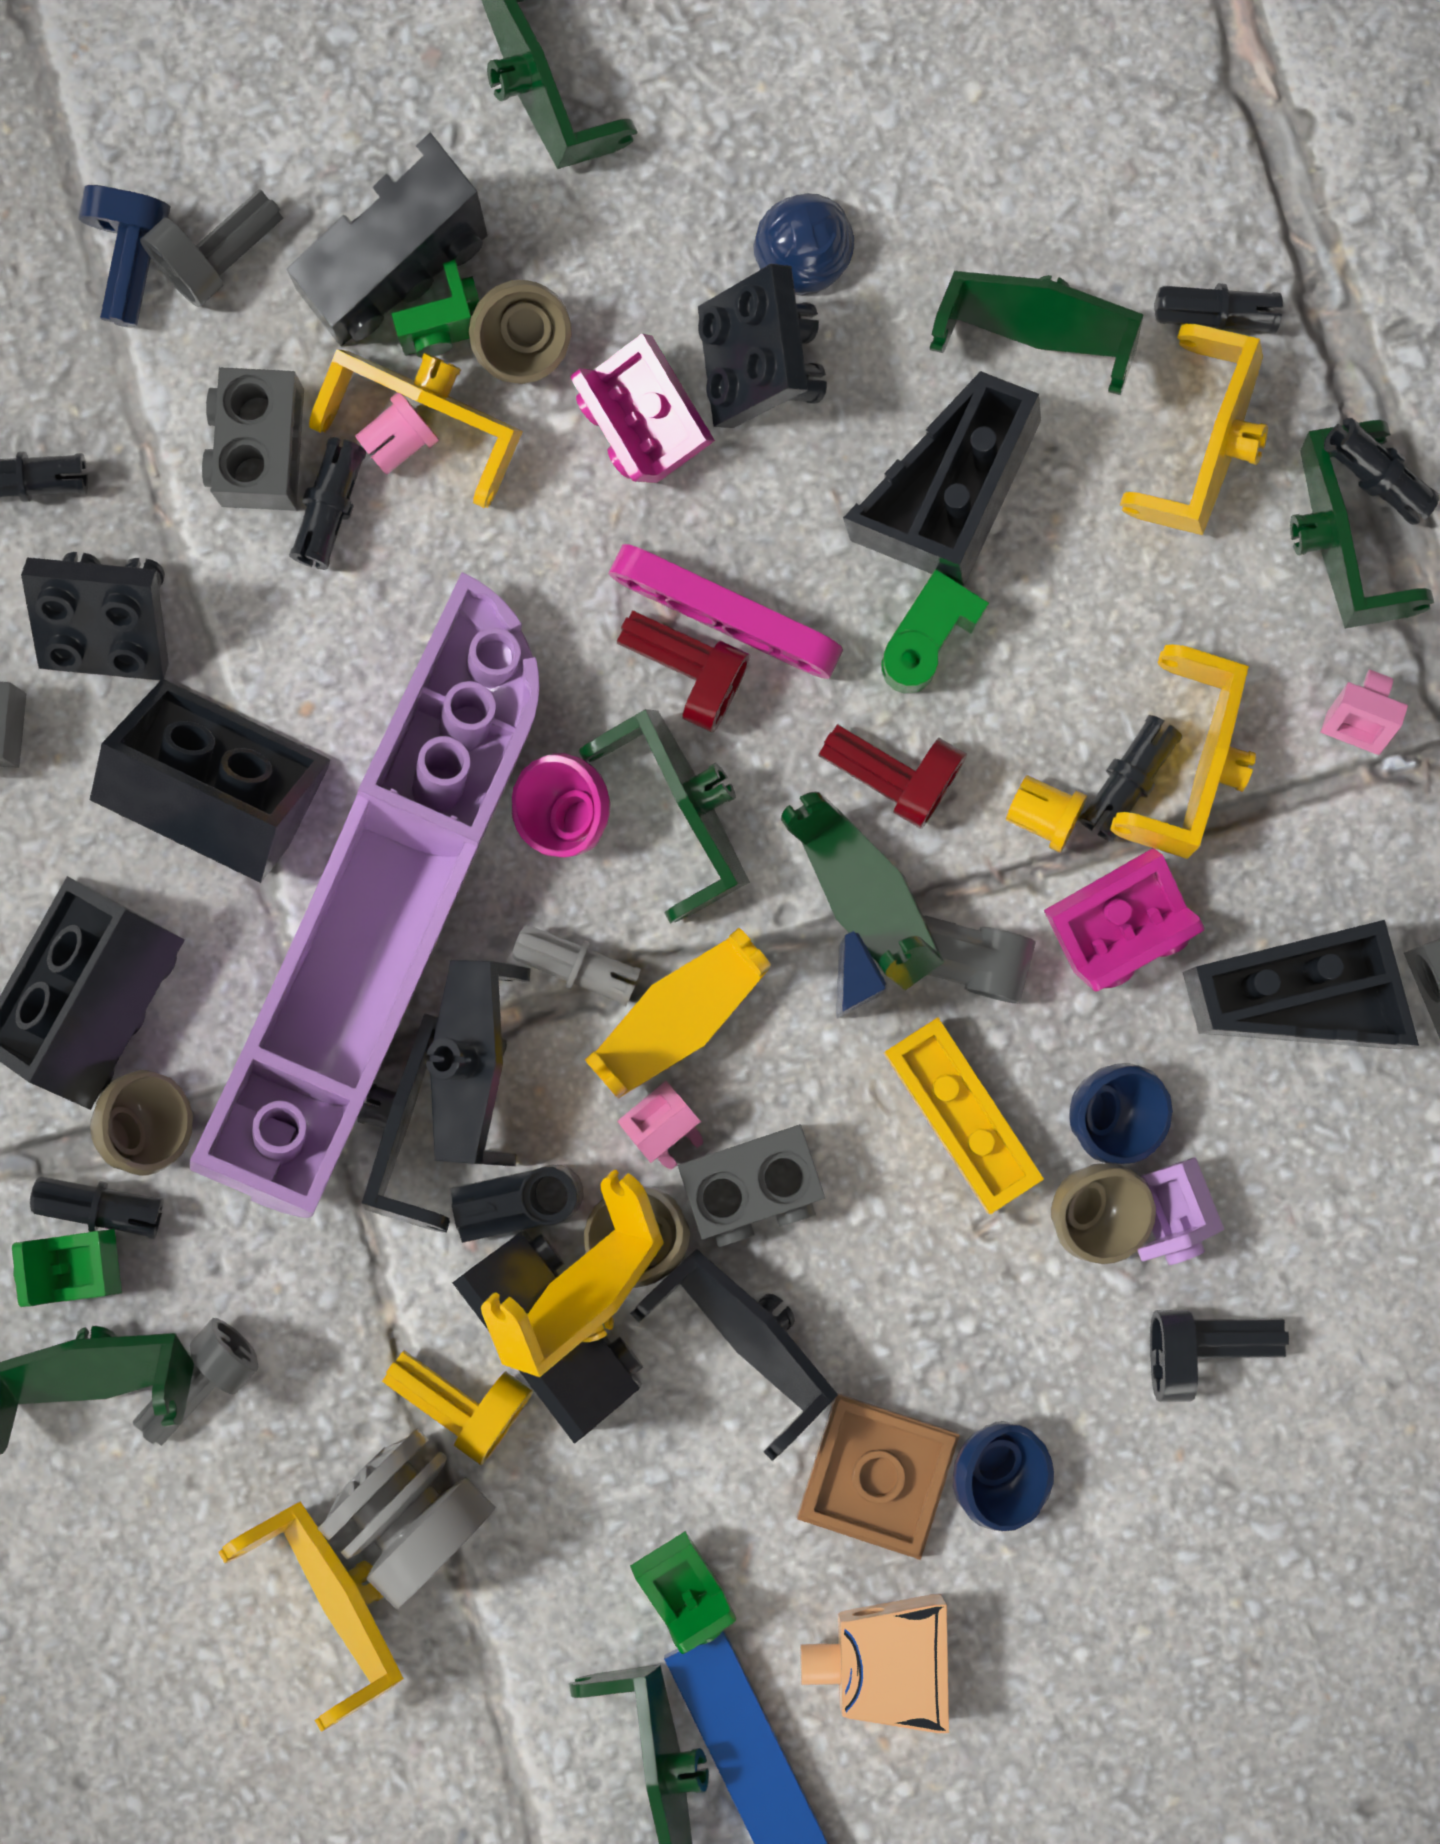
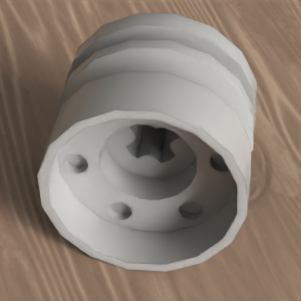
M418 1428L408 1437L386 1448L384 1447L337 1494V1498L326 1520L318 1527V1530L328 1540L350 1519L362 1530L341 1552L347 1560L359 1554L372 1543H375L383 1551L366 1579L396 1610L442 1567L496 1508L467 1477L457 1481L441 1494L431 1485L447 1460V1457L441 1451L420 1472L408 1462L429 1440Z

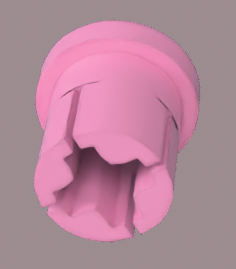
M398 392L390 398L393 405L355 435L368 454H372L391 437L395 436L371 456L387 475L425 444L431 448L440 441L404 395Z

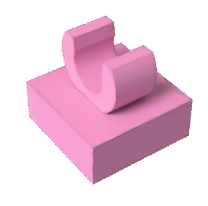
M1369 670L1363 687L1350 682L1346 684L1327 711L1320 733L1380 755L1401 728L1408 705L1388 698L1393 685V678Z
M667 1081L662 1083L617 1121L650 1163L658 1159L663 1166L669 1169H673L678 1164L668 1152V1149L683 1136H686L697 1148L703 1144V1138L695 1127L701 1121Z

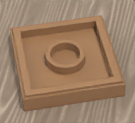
M837 1393L838 1396L833 1400L796 1516L797 1519L921 1560L960 1434Z

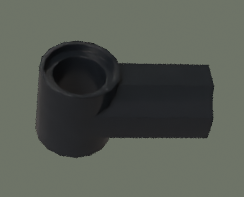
M547 1165L534 1170L456 1186L450 1189L455 1226L462 1243L543 1225H555L572 1217L579 1210L584 1198L583 1185L579 1176L572 1169L563 1165ZM552 1176L565 1184L568 1191V1200L560 1212L547 1211L537 1201L536 1188L544 1177Z

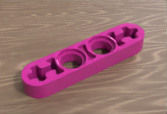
M623 544L608 572L611 578L628 589L813 676L829 679L843 652L842 646L826 635L636 546Z

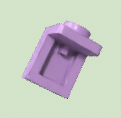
M1196 1157L1141 1175L1147 1182L1156 1205L1155 1224L1152 1229L1155 1240L1137 1249L1141 1261L1165 1255L1168 1265H1174L1203 1254L1205 1250L1202 1241L1223 1231L1224 1227Z

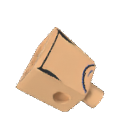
M930 1594L842 1611L838 1613V1644L800 1645L801 1685L839 1684V1702L843 1717L927 1732L949 1733L947 1604L941 1594Z

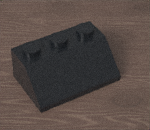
M164 679V681L160 680L102 742L89 800L261 883L289 848L328 770L331 759Z
M67 876L0 995V1062L29 1083L91 1110L99 1094L112 1081L115 1065L130 1038L143 1025L146 1010L161 982L174 969L177 954L185 939Z
M521 1231L457 1278L452 1284L487 1328L481 1307L493 1293L500 1295L499 1301L501 1304L508 1297H511L528 1314L547 1286L559 1276L556 1270L565 1263L542 1233L532 1240L526 1231ZM605 1336L597 1341L581 1342L541 1377L520 1370L519 1372L575 1444L641 1388L642 1383L635 1374L643 1368V1365L621 1337H618L611 1343Z

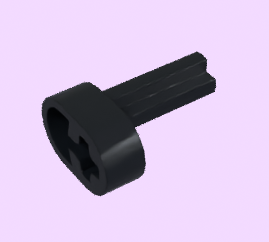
M1189 1310L1154 1311L1150 1324V1361L1152 1387L1156 1400L1159 1402L1193 1401L1198 1387V1359L1286 1357V1345H1289V1332H1285V1320L1283 1318L1194 1320Z

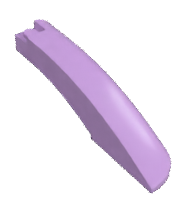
M463 572L452 591L362 780L352 808L286 957L190 1159L191 1171L251 1196V1201L289 1215L310 1218L316 1210L454 905L535 718L539 697V673L536 657L532 656L528 642L521 630L522 623L511 608L495 592Z

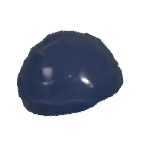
M805 193L795 195L774 204L760 220L753 244L754 256L760 270L771 263L791 266L795 295L813 294L828 288L846 270L854 251V234L845 211L835 201L819 194Z
M1119 1063L1100 1068L1084 1079L1072 1096L1069 1109L1071 1130L1086 1153L1102 1163L1130 1164L1144 1160L1156 1151L1169 1132L1173 1113L1171 1096L1158 1076L1147 1068L1131 1063Z
M998 1421L986 1425L983 1429L971 1435L960 1448L954 1463L952 1487L956 1500L972 1521L981 1527L994 1531H1014L1032 1522L1049 1499L1054 1484L1053 1462L1046 1445L1030 1429L1007 1421Z

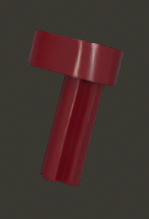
M632 610L629 618L626 617L621 626L622 631L617 639V644L695 680L696 682L685 704L682 719L713 733L724 718L742 682L750 661V654L723 641L717 642L713 648Z
M837 724L825 739L824 746L818 756L897 803L893 813L922 829L959 773L967 753L939 737L915 771Z

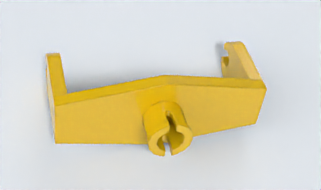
M1184 324L1180 327L1177 335L1181 347L1199 355L1237 363L1215 420L1190 505L1142 493L1125 492L1123 493L1120 506L1123 507L1122 511L1134 518L1203 535L1232 458L1257 465L1262 457V452H1259L1258 449H1264L1266 445L1268 425L1244 421L1263 360V352L1259 338L1197 324Z
M337 349L309 419V428L320 433H326L338 412L353 372H356L419 403L496 436L497 440L473 498V503L482 508H488L494 500L523 433L522 430L450 397V391L461 369L451 363L446 364L444 360L427 353L423 354L422 363L415 380L350 351Z
M1171 644L1165 645L1163 651L1160 652L1157 663L1161 668L1170 673L1221 689L1196 770L1183 827L1180 828L1135 813L1119 812L1113 818L1110 830L1126 840L1188 859L1200 847L1218 784L1221 783L1243 792L1252 775L1253 769L1248 767L1255 764L1256 753L1230 746L1249 666L1187 646Z
M737 928L725 941L652 984L600 1047L584 1060L618 1099L704 1047L769 971L770 962L761 950L754 946L748 935L742 929Z
M612 1170L602 1180L601 1192L615 1230L554 1279L528 1314L511 1297H508L501 1304L498 1293H493L482 1304V1315L502 1365L541 1377L581 1342H593L604 1338L607 1335L604 1327L612 1330L614 1327L612 1316L618 1311L664 1244L648 1195L644 1187L634 1176L627 1173L619 1181V1172Z
M300 1501L224 1545L223 1549L218 1553L224 1563H229L284 1532L324 1613L371 1683L315 1719L314 1721L322 1732L388 1692L404 1678L367 1607L370 1603L379 1601L384 1597L371 1583L362 1585V1583L367 1581L366 1578L373 1566L364 1560L347 1571Z

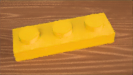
M939 1017L883 1052L988 1214L994 1213L1044 1180Z

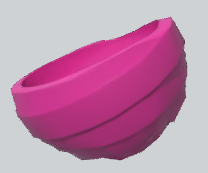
M552 753L532 761L521 771L513 787L511 797L512 819L521 838L530 847L546 856L565 858L582 855L592 850L599 843L608 825L611 806L607 786L599 771L585 760L566 753Z

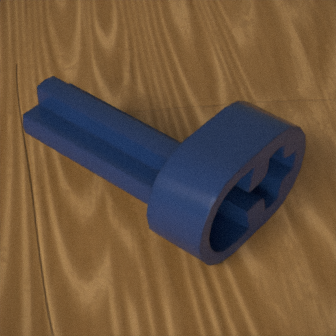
M101 185L84 186L78 220L96 229L117 234L100 319L114 322L115 325L122 327H137L151 260L140 239L163 218H169L171 206L160 199L136 192Z

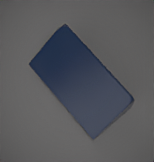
M855 931L846 934L839 945L837 1019L877 998L886 989L885 986L887 985L858 932L855 933Z

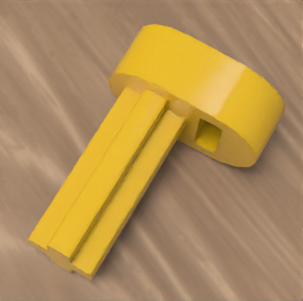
M405 1350L386 1371V1376L382 1380L384 1384L458 1436L453 1446L479 1465H482L490 1457L533 1393L532 1389L505 1371L479 1404Z

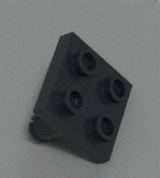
M771 263L698 306V332L703 345L707 375L706 393L710 401L713 427L735 428L788 400L816 404L824 398L827 390V381L812 380L809 377L821 378L826 375L825 369L819 363H804L802 344L810 343L815 339L819 329V320L801 319V317H814L818 313L814 304L808 302L796 303L791 266Z
M77 552L67 553L62 561L27 557L21 578L38 669L164 681L169 661L159 589L164 582L165 572L158 562L146 559L143 568H140V558H132L127 561L125 566L103 565L95 556L84 552L80 562H77Z

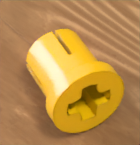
M1026 775L1011 803L1005 821L1050 841L1049 848L1061 853L1079 819L1088 795L1075 790L1073 795H1070Z

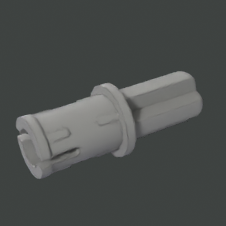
M530 925L524 926L520 931L512 953V957L516 961L567 981L565 987L571 989L573 984L620 1002V1005L625 1007L641 971V968L636 966L634 968L588 949L590 943L587 941H583L582 946Z

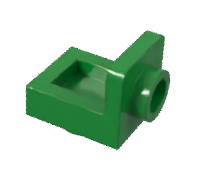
M455 260L443 263L452 297L391 313L405 356L415 353L421 358L424 353L439 356L450 351L453 348L452 343L470 339L469 327L471 316L479 302V297L473 276L460 279Z
M115 1229L15 1242L12 1245L13 1276L16 1283L18 1305L20 1307L122 1293Z
M686 1531L630 1565L635 1580L667 1625L673 1643L681 1654L689 1652L698 1645L713 1641L725 1628L736 1621V1616L722 1585Z

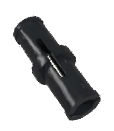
M1353 418L1343 420V426L1349 432L1345 431L1339 423L1334 426L1325 439L1324 450L1344 464L1361 480L1358 482L1360 488L1370 496H1380L1411 525L1420 523V517L1414 513V510L1424 520L1432 514L1438 505L1439 494L1403 464L1405 457L1393 447L1385 448Z
M330 437L327 440V448L314 486L308 487L305 490L302 502L305 503L306 510L294 546L289 553L293 560L308 567H312L313 562L316 561L315 567L321 570H326L329 567V559L342 520H347L351 517L354 505L351 504L350 497L362 461L367 454L363 447L346 439L343 441V446L340 447L341 440L337 437Z
M1154 715L1147 716L1145 724L1132 741L1122 759L1115 758L1108 766L1106 772L1109 778L1087 810L1079 817L1082 825L1092 831L1104 812L1109 811L1110 814L1097 834L1099 837L1111 842L1116 838V834L1110 830L1113 818L1119 812L1130 813L1140 797L1147 798L1155 787L1152 781L1153 777L1176 744L1182 740V734L1170 724L1156 745L1151 744L1161 730L1165 720Z

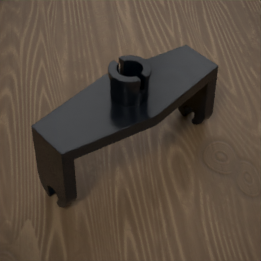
M450 960L434 1041L427 1051V1055H430V1061H426L431 1077L435 1161L516 1167L517 1154L487 1152L485 1148L503 1067L499 981L513 982V980L530 982L531 968L494 961Z
M424 1013L397 1092L378 1087L377 1084L373 1083L367 1095V1103L363 1104L357 1121L359 1123H368L384 1128L361 1204L366 1211L429 1230L447 1233L450 1218L424 1208L384 1197L427 1069L426 1061L430 1059L427 1051L434 1041L438 1017ZM502 1038V1049L504 1057L508 1044H506L507 1040Z
M696 1249L660 1282L630 1314L640 1323L681 1284L733 1349L802 1410L763 1451L773 1461L819 1416L838 1394L786 1332L795 1322L791 1308L787 1306L778 1316H774L772 1312L783 1302L780 1297L774 1294H766L757 1302Z

